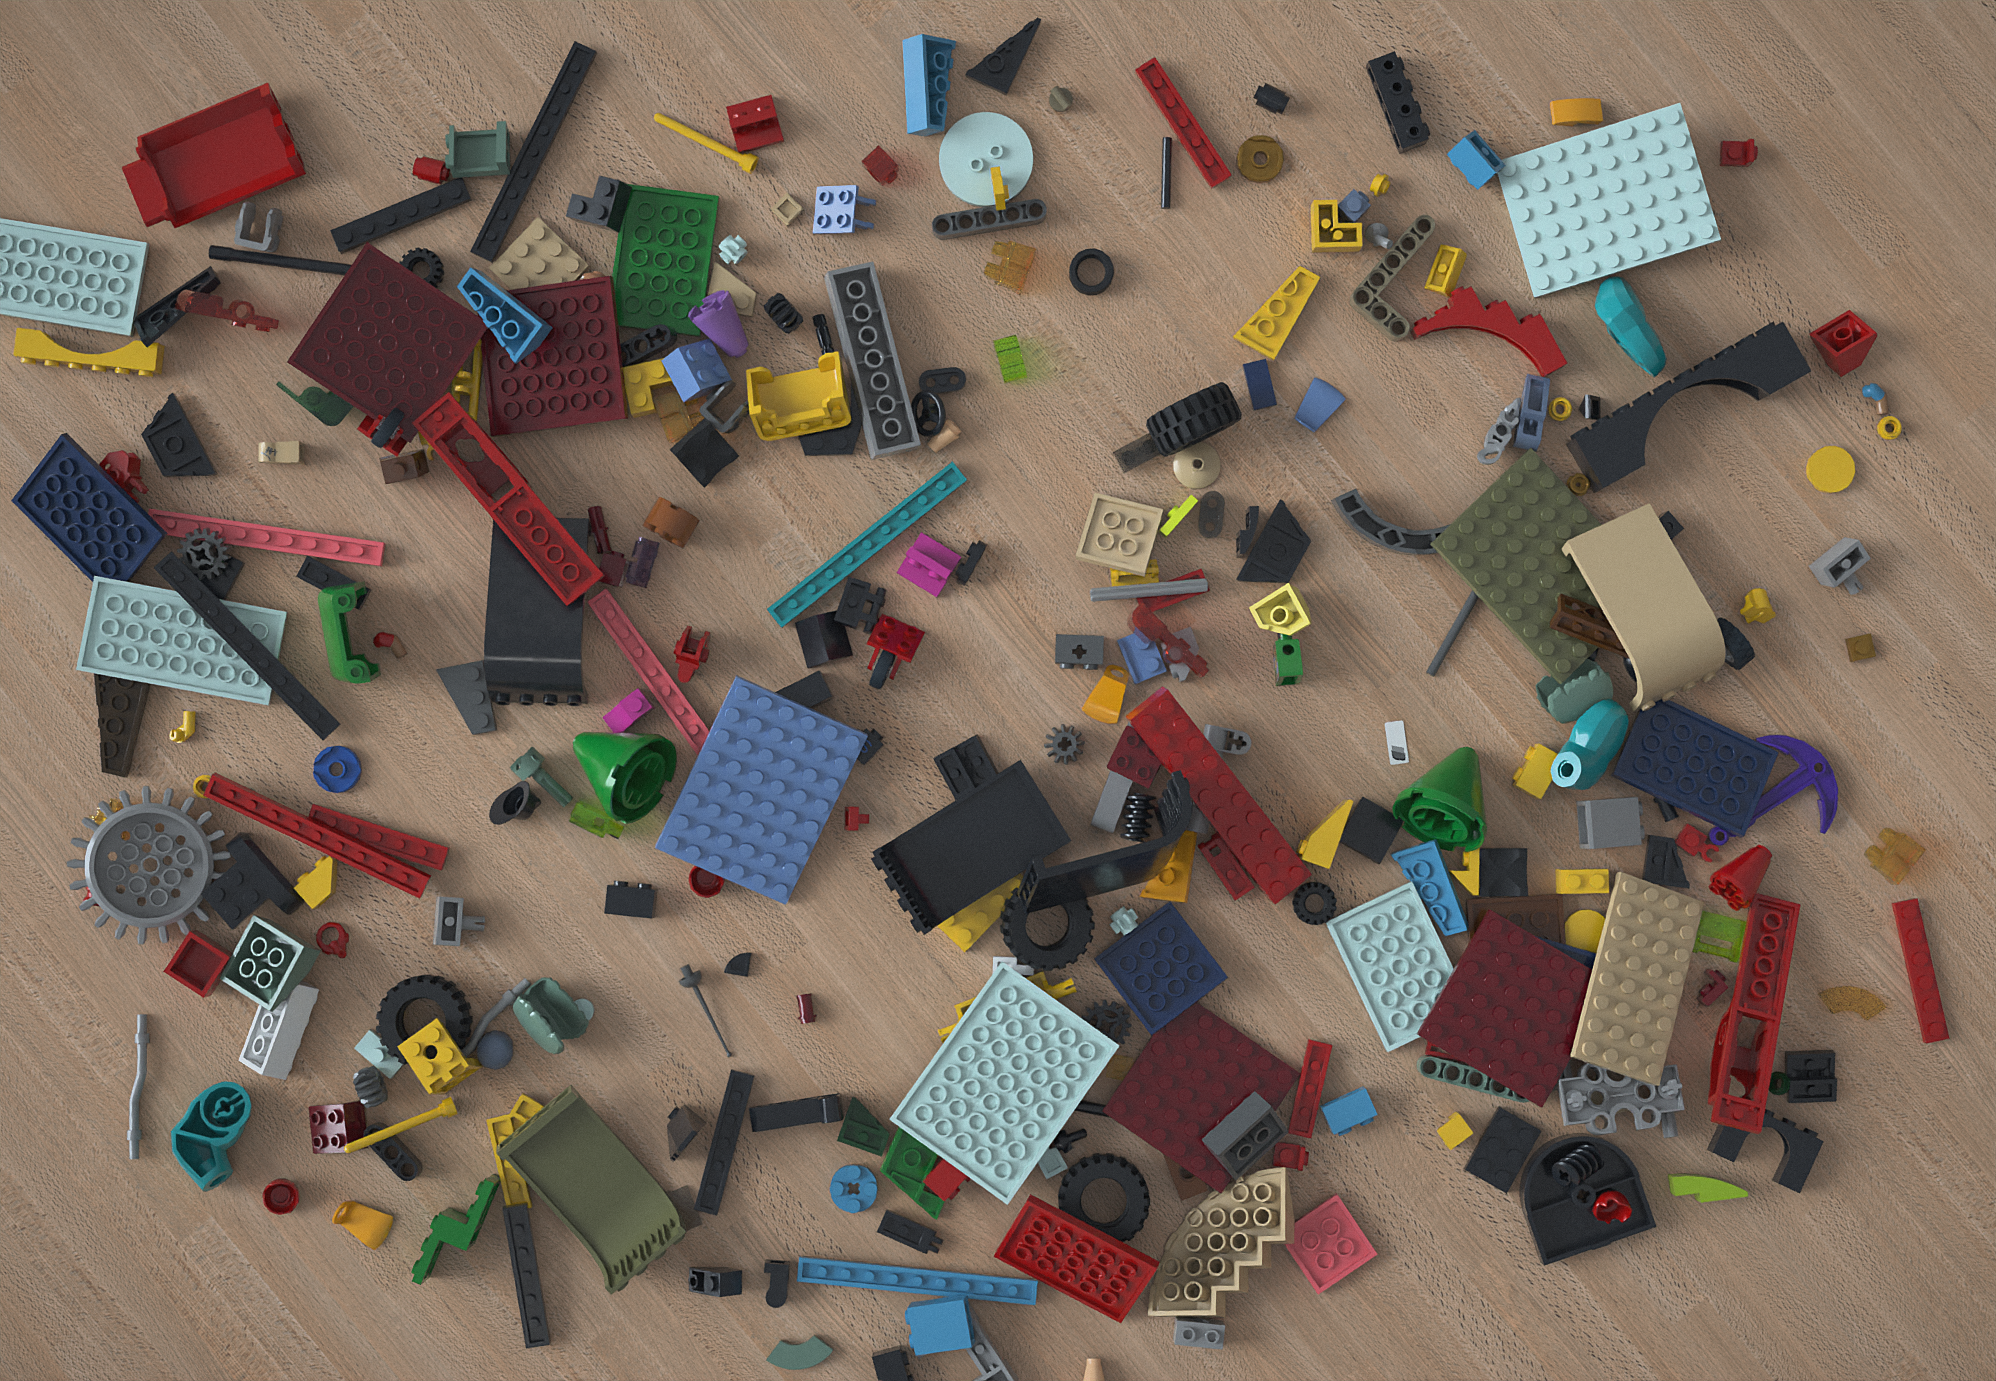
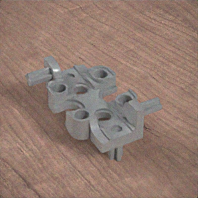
M1569 1061L1553 1088V1091L1557 1090L1559 1093L1564 1126L1585 1124L1589 1133L1598 1136L1616 1133L1615 1114L1619 1109H1628L1634 1115L1636 1131L1655 1127L1661 1121L1664 1138L1677 1137L1678 1131L1674 1113L1685 1110L1677 1064L1664 1066L1660 1085L1653 1086L1627 1076L1622 1081H1613L1608 1077L1606 1069L1590 1063L1582 1065L1577 1072V1077L1572 1078ZM1589 1068L1593 1069L1596 1073L1594 1081L1589 1080L1586 1075ZM1641 1085L1647 1086L1650 1090V1096L1647 1099H1643L1638 1095V1088ZM1594 1091L1600 1092L1603 1096V1102L1600 1105H1595L1591 1101V1094ZM1644 1110L1651 1114V1121L1649 1123L1645 1122L1642 1118ZM1597 1116L1604 1120L1603 1129H1599L1595 1125V1118Z

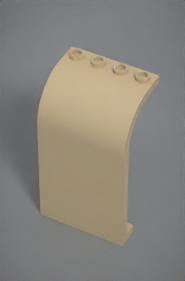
M1650 503L1576 536L1565 543L1562 548L1566 557L1571 555L1631 660L1637 679V694L1629 703L1633 712L1639 709L1646 711L1656 705L1655 702L1660 699L1663 702L1668 701L1676 696L1675 692L1680 690L1687 692L1696 687L1697 682L1703 680L1706 683L1717 676L1716 672L1723 666L1726 654L1720 626Z

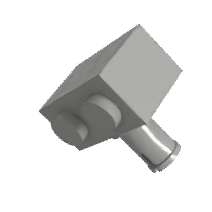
M1844 537L1810 564L1809 568L1821 585L1835 588L1843 582L1849 594L1854 595L1859 592L1857 588L1863 589V585L1854 572L1871 558L1859 540Z
M436 897L433 945L460 946L462 930L484 931L485 925H477L475 922L485 923V916L464 915V898Z

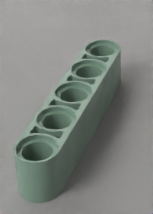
M1423 1055L1417 1061L1416 1067L1418 1072L1427 1078L1517 1102H1529L1524 1097H1518L1516 1092L1505 1086L1501 1090L1495 1091L1493 1089V1082L1495 1080L1470 1065L1431 1055ZM1432 1060L1434 1062V1069L1426 1073L1423 1070V1065L1426 1061ZM1455 1066L1457 1068V1075L1449 1079L1446 1071L1449 1067ZM1478 1072L1481 1076L1480 1082L1472 1085L1469 1081L1470 1076Z

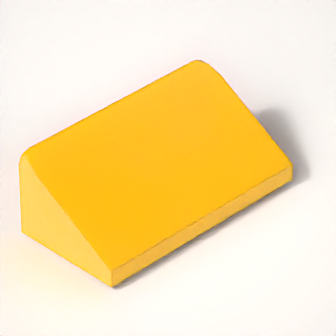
M1440 244L1424 288L1450 298L1452 296L1451 292L1456 287L1467 254L1460 248Z

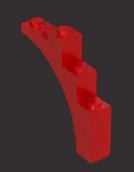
M1461 286L1452 291V296L1447 300L1450 308L1446 305L1434 312L1436 316L1429 320L1426 316L1413 323L1415 327L1410 331L1414 340L1433 332L1448 329H1470L1486 332L1505 340L1520 350L1533 363L1541 377H1545L1568 364L1541 314L1534 317L1531 313L1520 319L1521 324L1519 325L1506 300L1500 303L1498 300L1485 306V311L1472 286L1466 289Z

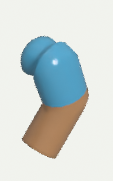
M1875 383L1865 385L1862 388L1863 396L1867 398L1872 397L1875 400L1876 414H1889L1886 392Z

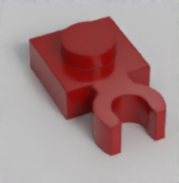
M1688 823L1684 825L1674 840L1676 846L1693 857L1699 852L1701 859L1705 862H1712V859L1706 854L1708 849H1712L1714 852L1719 851L1717 846L1705 844L1707 836Z

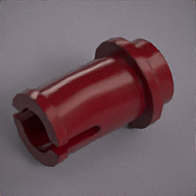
M811 993L796 996L800 1014L798 1020H801V1024L815 1022V1017H817V1014L814 1015Z

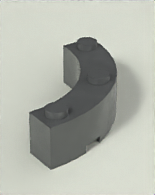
M1353 489L1331 500L1337 513L1357 535L1374 546L1397 554L1430 555L1438 553L1430 543L1449 526L1446 525L1429 530H1410L1386 522L1374 514L1365 504L1357 489Z

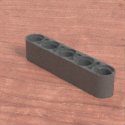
M1031 199L1005 204V210L996 211L995 205L941 214L933 219L932 231L936 238L947 240L1038 225L1045 220L1047 207L1042 200ZM1033 207H1039L1043 213L1038 217H1034L1029 211ZM1009 211H1016L1019 214V218L1011 221L1006 217V214ZM988 214L996 218V221L991 225L983 222V218ZM968 218L973 224L970 228H962L959 224L960 221ZM941 222H945L949 225V229L946 232H939L936 226Z

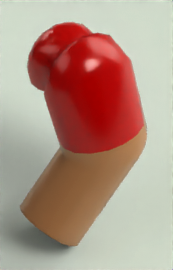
M379 632L373 638V644L377 648H391L397 659L408 654L397 635Z

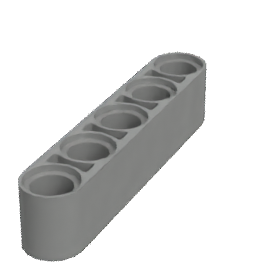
M1128 722L1127 726H1130V727L1134 728V727L1130 724V722ZM1110 770L1090 825L1111 833L1114 832L1132 780Z

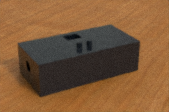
M817 671L775 692L811 709L834 699L821 671Z

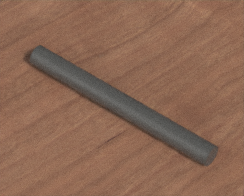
M1473 590L1426 671L1432 677L1437 673L1479 598Z

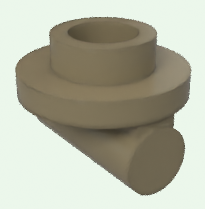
M1056 86L1050 91L1049 103L1055 111L1064 112L1071 107L1073 97L1069 90Z

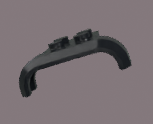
M245 832L238 833L226 844L228 851L237 862L201 893L232 930L236 929L268 899H271L278 908L288 915L294 913L304 904V899L294 889V886L251 838L252 835Z

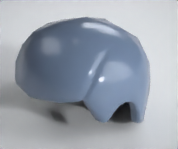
M494 1030L486 1033L481 1038L477 1046V1057L484 1067L497 1070L504 1068L511 1061L513 1041L505 1032Z

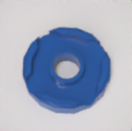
M343 746L327 747L318 754L313 764V775L317 784L324 790L334 793L346 792L353 788L359 781L362 772L361 761L356 753ZM337 762L343 766V772L339 776H335L331 772L332 765Z

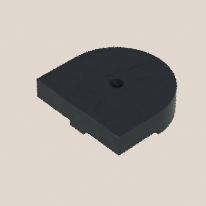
M1565 1134L1543 1144L1528 1160L1520 1180V1204L1540 1263L1544 1266L1591 1249L1595 1250L1607 1246L1611 1242L1657 1227L1637 1168L1631 1159L1614 1144L1590 1134ZM1585 1142L1593 1144L1603 1156V1168L1585 1179L1584 1182L1579 1183L1577 1187L1572 1188L1558 1184L1553 1177L1552 1166ZM1579 1190L1585 1191L1582 1199L1577 1197ZM1607 1191H1618L1627 1198L1633 1210L1632 1215L1623 1223L1618 1219H1612L1610 1224H1607L1605 1221H1599L1592 1212L1595 1199Z

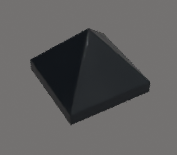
M1593 395L1584 396L1579 411L1586 419L1596 421L1601 419L1600 397Z

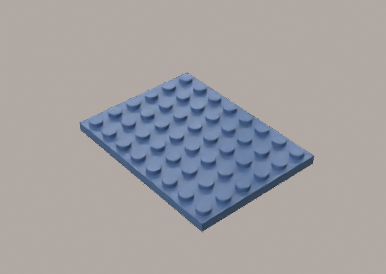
M736 675L658 838L655 848L786 905L868 734Z

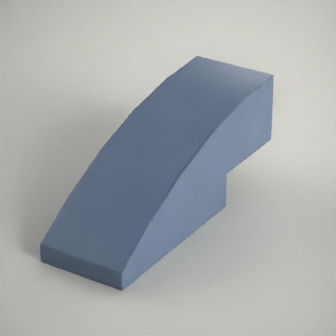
M1527 374L1521 397L1519 422L1515 429L1513 447L1526 450L1532 448L1533 451H1537L1541 442L1543 422L1547 411L1549 378Z

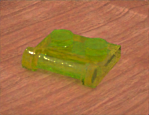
M1702 911L1692 952L1698 953L1699 951L1728 958V961L1737 963L1746 921ZM1701 935L1732 942L1731 947L1727 949L1702 943L1700 941Z

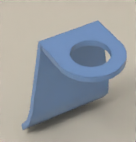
M1314 378L1294 419L1315 433L1346 399L1332 385L1321 379Z

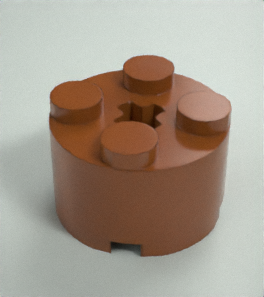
M658 497L645 519L643 527L653 533L656 532L660 535L659 537L684 549L700 520L681 507L673 505L672 502Z

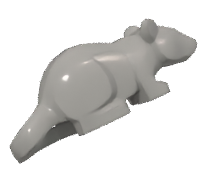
M1520 397L1516 398L1501 411L1495 425H1492L1484 439V449L1477 453V459L1480 463L1485 465L1495 463L1500 458L1502 451L1505 450V446L1512 437L1511 431L1519 422ZM1497 454L1493 459L1485 458V456Z

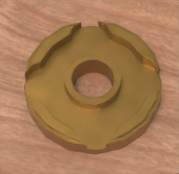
M1264 135L1252 136L1239 148L1236 157L1237 167L1241 175L1249 181L1255 183L1268 182L1274 179L1282 169L1284 162L1283 150L1271 137ZM1257 153H1262L1266 156L1267 162L1263 165H1258L1254 162V156Z

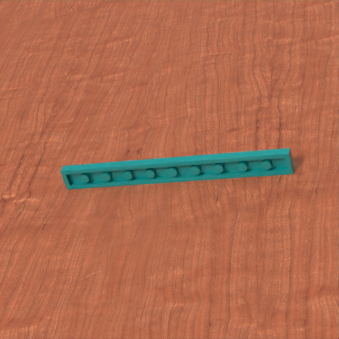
M952 461L767 608L768 612L781 628L786 626L967 481L965 476Z

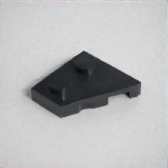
M1648 835L1642 880L1653 884L1689 889L1690 884L1682 868L1683 864L1678 856L1674 838Z

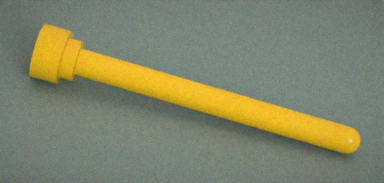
M661 113L654 115L656 122L738 162L743 171L752 174L759 161L758 156L752 153L741 154Z
M451 1097L443 1099L437 1108L346 1144L344 1151L346 1153L355 1152L440 1116L443 1118L446 1116L448 1118L457 1115L454 1102Z

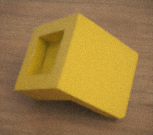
M1457 1112L1451 1114L1448 1117L1450 1120L1437 1129V1133L1449 1150H1452L1473 1134L1467 1123Z

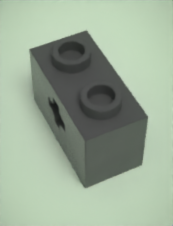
M1056 634L1055 664H1060L1061 669H1074V665H1083V669L1098 670V665H1103L1104 636ZM1077 646H1081V649L1086 651V654H1083L1081 659H1078L1076 654H1072V650H1076Z

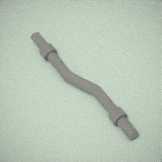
M526 978L512 990L508 989L502 995L503 998L481 1017L468 1044L461 1050L466 1058L476 1049L488 1024L508 1005L512 1006L518 996L531 985Z
M147 1014L137 1015V1034H135V1043H137V1074L129 1100V1130H127L129 1159H139V1140L142 1139V1130H139V1100L147 1075V1043H149Z

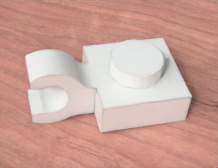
M993 956V973L1000 963L1004 962L1020 975L1034 974V968H1031L1029 965L1017 964L1016 957Z

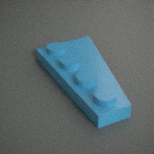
M1437 839L1391 853L1393 859L1403 869L1402 872L1407 880L1409 879L1413 882L1420 899H1423L1429 908V913L1445 936L1469 929L1466 916Z

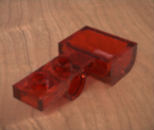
M186 289L180 292L177 297L176 309L184 312L232 320V325L246 328L247 323L256 325L255 330L270 332V328L278 329V319L255 315L253 305L244 300H234L228 309H224L223 298L211 293ZM244 304L247 312L245 316L238 317L236 309Z
M1142 602L1128 615L1127 625L1129 629L1145 644H1150L1159 638L1166 645L1163 650V658L1168 664L1177 665L1183 662L1199 678L1204 677L1209 671L1206 667L1208 663L1199 654L1194 656L1189 651L1190 645L1181 637L1177 639L1167 629L1168 627ZM1171 647H1176L1180 650L1181 656L1179 660L1170 658L1169 650Z

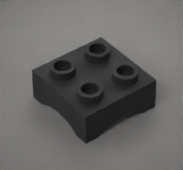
M706 418L670 449L704 488L719 471L739 457L736 451Z
M1480 848L1479 895L1477 896H1528L1527 848Z

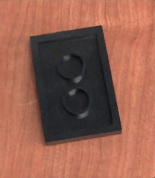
M1498 1106L1466 1163L1464 1170L1507 1194L1538 1139L1541 1130Z

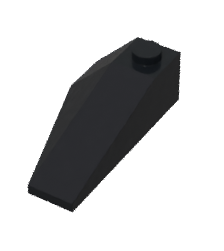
M685 1104L681 1108L676 1106L668 1116L671 1120L667 1124L670 1160L673 1162L706 1124V1121Z

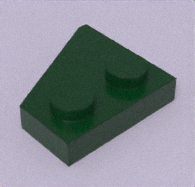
M853 1096L837 1141L882 1157L890 1132Z

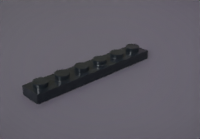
M460 177L330 231L338 251L342 254L367 242L369 243L472 201L464 179Z
M731 1069L694 1210L718 1215L755 1075Z
M528 1202L503 1206L526 1349L550 1345L551 1339Z

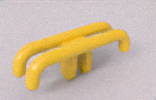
M481 339L474 347L472 374L463 371L462 365L452 380L451 389L452 396L459 404L460 395L470 396L468 413L476 422L482 371Z

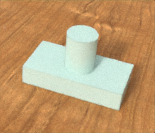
M371 1029L354 1049L389 1079H392L404 1064L398 1062L397 1057H391L387 1053L389 1049L386 1045L382 1046L379 1041L382 1038Z

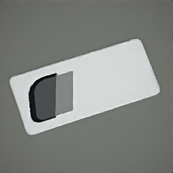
M1403 721L1386 722L1385 731L1390 764L1408 763L1409 758Z

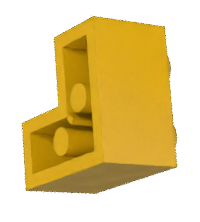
M1313 200L1311 204L1312 253L1359 252L1362 248V223H1338L1337 200Z
M664 358L623 367L625 390L630 412L634 418L658 413L653 390L674 385L661 361Z

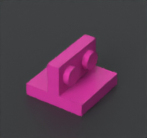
M921 532L914 545L910 546L906 553V558L896 573L937 598L962 557Z

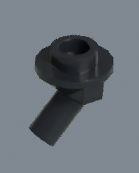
M1084 1128L1069 1134L1066 1130L1059 1131L1054 1138L1058 1151L1062 1150L1065 1154L1074 1149L1073 1142L1087 1137V1131Z

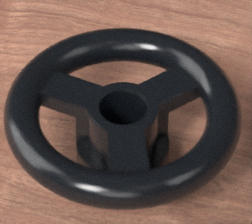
M930 390L920 391L915 395L911 403L917 432L924 437H934L944 427L946 420L945 406L935 392ZM929 398H931L935 403L930 404ZM922 399V415L918 419L917 408ZM929 421L937 423L936 427L932 430L924 429L923 425Z

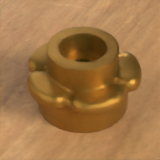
M1582 473L1570 476L1566 482L1568 489L1577 496L1585 495L1587 489L1590 488L1589 480Z

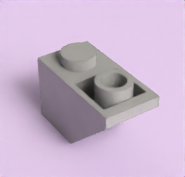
M1191 627L1163 637L1164 642L1161 643L1165 657L1170 656L1172 665L1169 666L1174 679L1178 678L1179 682L1186 680L1199 650Z

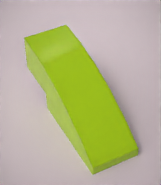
M1689 1173L1668 1174L1670 1193L1674 1196L1694 1194L1695 1200L1700 1203L1748 1197L1747 1191L1715 1177Z

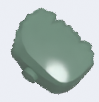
M1587 658L1561 684H1558L1551 675L1550 677L1547 675L1543 676L1540 682L1536 684V698L1540 701L1541 707L1546 709V712L1550 713L1556 721H1559L1561 724H1567L1577 721L1594 704L1602 700L1612 699L1613 685L1609 672H1604L1597 662Z
M544 977L536 981L524 994H520L513 1004V1012L521 1026L539 1046L549 1053L560 1054L563 1052L565 1046L561 1040L579 1038L586 1033V1028L589 1025L584 1012L579 1010L573 998L561 989L560 984L551 977Z

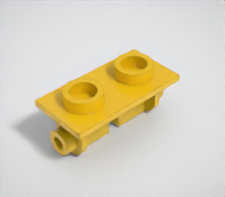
M1157 559L1149 561L1145 577L1110 568L1112 587L1159 583Z

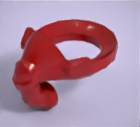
M328 922L322 925L316 934V942L322 952L327 955H337L342 959L347 956L346 944L349 942V934L346 933L339 923ZM328 928H336L339 932L338 940L330 942L329 945L324 944L322 941L323 932Z

